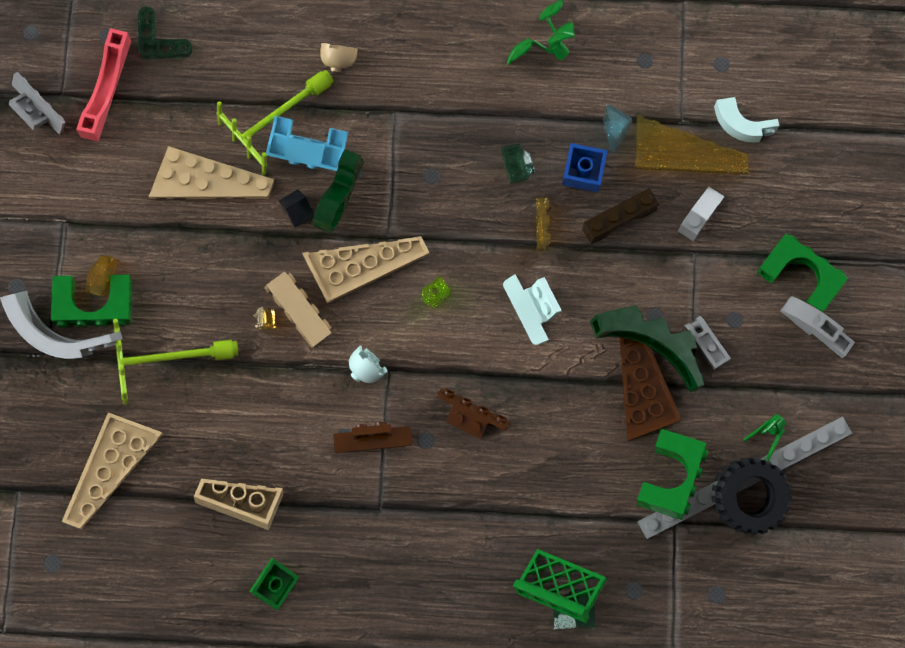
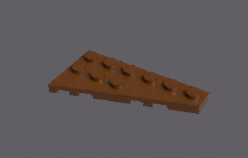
M619 338L627 442L681 422V417L651 347L631 339Z

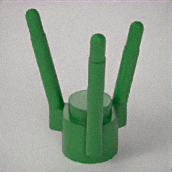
M775 414L770 420H767L763 425L746 436L743 441H748L760 431H762V434H765L767 431L773 435L777 434L765 459L769 461L781 436L785 433L783 428L786 426V421L782 416Z

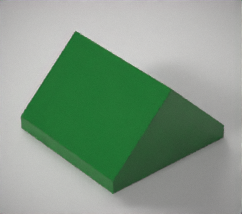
M271 557L249 592L278 611L299 579V576Z

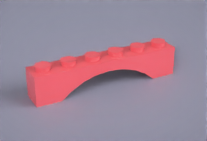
M111 28L109 30L104 45L98 80L93 94L81 114L76 129L81 138L99 142L132 42L128 32Z

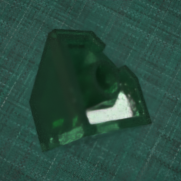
M574 589L575 594L586 590ZM572 590L566 595V597L573 595ZM585 595L577 598L578 603L586 606L589 596ZM593 604L588 613L590 617L587 623L553 610L554 630L594 629L596 627L595 604Z

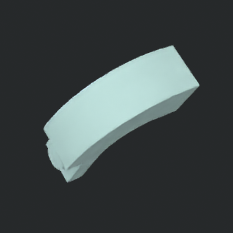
M735 97L719 99L715 103L714 109L721 127L738 140L753 143L760 142L763 134L764 136L773 135L779 127L778 119L760 122L745 119L737 108Z

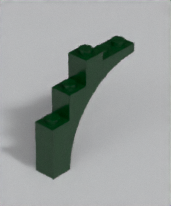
M637 305L596 314L590 320L596 339L619 337L645 344L663 355L676 368L684 379L690 393L704 386L703 376L699 372L696 358L692 354L697 345L691 330L670 335V328L665 322L664 317L644 322L643 314Z

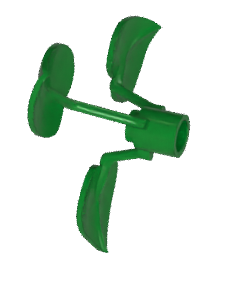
M558 0L549 5L539 15L540 21L547 19L554 33L547 41L550 48L527 38L519 42L511 50L507 60L508 65L527 53L532 45H537L547 51L549 55L553 53L558 60L564 59L570 53V50L562 41L575 37L574 24L568 22L555 30L551 22V16L557 14L562 8L563 0Z

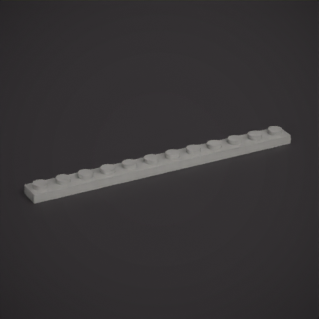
M841 417L774 451L769 462L783 470L850 436L852 432L844 418ZM756 477L746 479L739 486L737 493L762 480ZM718 481L696 491L694 497L690 496L688 501L691 504L688 515L684 514L682 520L658 512L639 520L638 524L646 539L715 505L716 503L712 502V496H715V491H712V487L717 485Z

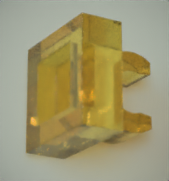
M265 307L258 308L257 313L253 315V318L258 319V324H255L254 327L268 330L275 329L274 310Z

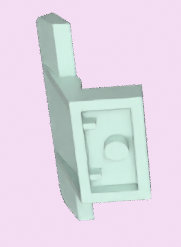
M515 274L504 281L503 287L531 342L534 345L543 344L549 339L542 324L553 320L562 310L545 277L538 279L532 287L523 290Z

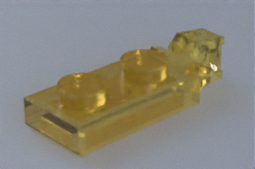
M548 197L536 198L538 251H545L547 245H550L551 240L550 233H547V227H549L550 223L549 215H546V211L550 207Z

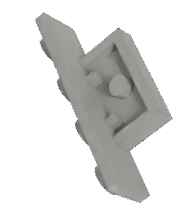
M18 72L14 73L12 86L21 95L10 100V107L32 130L48 122L58 134L63 133L65 126L63 117L52 109L51 105L40 96L37 90H34L24 77Z

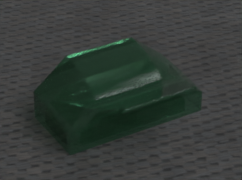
M520 143L501 147L503 162L510 184L528 180L529 176L535 173L531 155L522 150Z

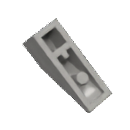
M708 187L686 216L678 232L694 242L725 196Z

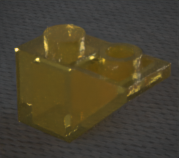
M101 255L88 271L86 292L104 297L110 289V275L116 274L120 260L114 259L111 256Z

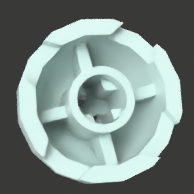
M361 345L352 353L349 359V368L352 371L351 376L357 382H377L386 374L387 369L386 367L381 368L378 363L380 360L367 348L363 351Z

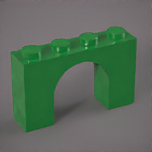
M786 233L756 273L772 284L780 272L789 264L802 263L809 266L816 275L817 286L806 303L823 313L848 277L845 276L842 270L831 266L827 259L814 254L810 247L799 243L795 236Z
M130 274L110 275V296L108 302L103 308L95 312H84L76 307V281L73 276H53L51 321L57 327L67 328L68 325L87 327L94 324L97 327H106L107 324H113L114 319L118 320L120 327L132 324L133 279Z
M661 429L655 446V453L678 460L685 467L687 478L680 486L672 489H665L643 482L637 499V506L680 520L683 519L684 514L688 515L691 506L688 501L690 496L694 497L697 488L694 482L695 479H700L703 468H700L701 461H706L708 450H705L706 443Z

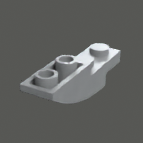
M791 296L781 309V312L808 335H815L841 358L847 355L855 343L842 332L843 327L800 299Z

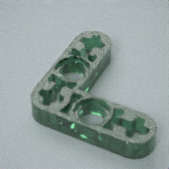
M144 6L139 10L138 50L144 59L185 58L192 54V45L187 39L156 40V15L154 10L149 6ZM146 13H149V14H150V15L148 16V22H149V23H146V20H145V17H144V16L146 15ZM151 29L152 33L150 36H143V30ZM163 45L171 47L167 53L161 52L160 49ZM183 45H186V47H187V48H185V51H182V50H181V48L183 47ZM147 46H149L150 49L148 50V53H145L144 50Z

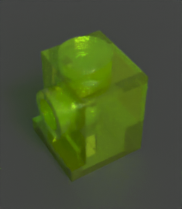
M439 276L421 290V299L433 309L451 296V290L441 276ZM436 289L438 290V293L432 294L431 291Z

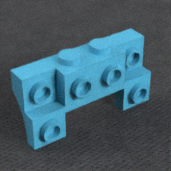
M278 116L274 117L266 150L267 156L289 160L288 163L299 165L300 163L307 164V167L312 169L321 167L337 171L339 159L346 148L348 132L330 128L327 142L291 135L294 120Z

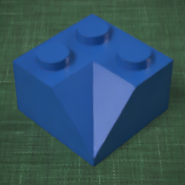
M571 143L562 185L599 193L608 150Z

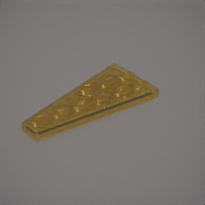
M637 114L635 169L748 174V154L729 147L719 146L713 141L700 139L699 136L674 127L659 124L660 122L651 121Z

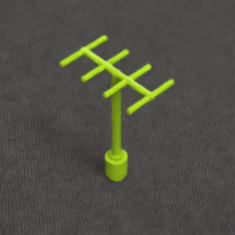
M326 70L318 72L306 81L303 91L243 134L237 130V120L233 118L231 123L222 113V103L218 101V125H222V121L232 131V141L236 142L238 138L247 148V158L250 159L253 155L262 165V175H266L267 154L263 152L262 157L252 147L251 136L274 121L275 116H281L307 96L320 95L331 87V84L334 82L333 78Z
M114 319V333L120 332L118 320ZM121 339L115 341L123 404H128L124 366L210 355L215 357V361L233 359L235 356H238L237 341H215L210 348L123 358Z

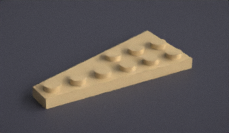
M168 146L149 194V199H269L275 181L265 176Z
M413 237L393 242L384 241L378 244L355 245L335 250H319V252H305L302 254L327 304L430 255V252L422 237Z
M108 413L62 522L82 529L163 433Z

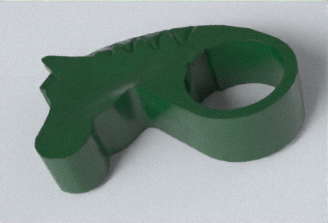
M346 149L343 151L338 162L334 181L322 196L315 211L312 223L314 227L328 233H332L337 227L349 202L359 172L365 162L361 155Z

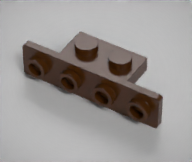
M441 388L436 397L453 405L446 422L479 439L483 436L488 423L504 431L510 425L506 417L499 414L495 415L488 408L477 406L470 399L455 395V392L450 389Z
M377 422L375 426L358 424L356 428H352V432L333 434L335 453L412 446L410 426L391 428V424H387V422Z

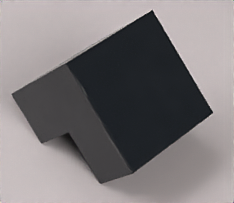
M299 189L279 200L283 211L287 214L295 228L314 217V212L307 198Z

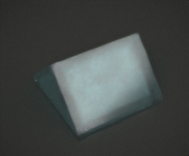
M606 105L603 122L610 152L615 153L629 132L632 118L613 106Z

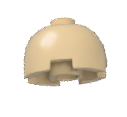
M321 43L320 57L326 66L331 67L330 71L341 73L342 69H348L353 66L358 49Z

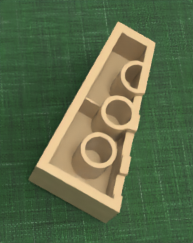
M284 271L268 283L264 289L268 293L271 292L273 294L272 297L275 303L284 308L287 318L296 324V329L312 348L331 334V326L325 319L321 320L318 316L319 310L314 304H309L306 300L308 296L304 290L296 287V280L292 274H287Z
M201 479L195 492L194 500L199 505L269 530L283 497V488H267L260 485L250 486L243 483L234 484L225 481Z

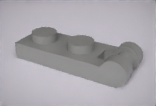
M701 316L697 317L693 323L684 325L685 331L691 330L692 335L696 339L697 347L713 370L731 359ZM701 328L702 332L698 334L696 329Z

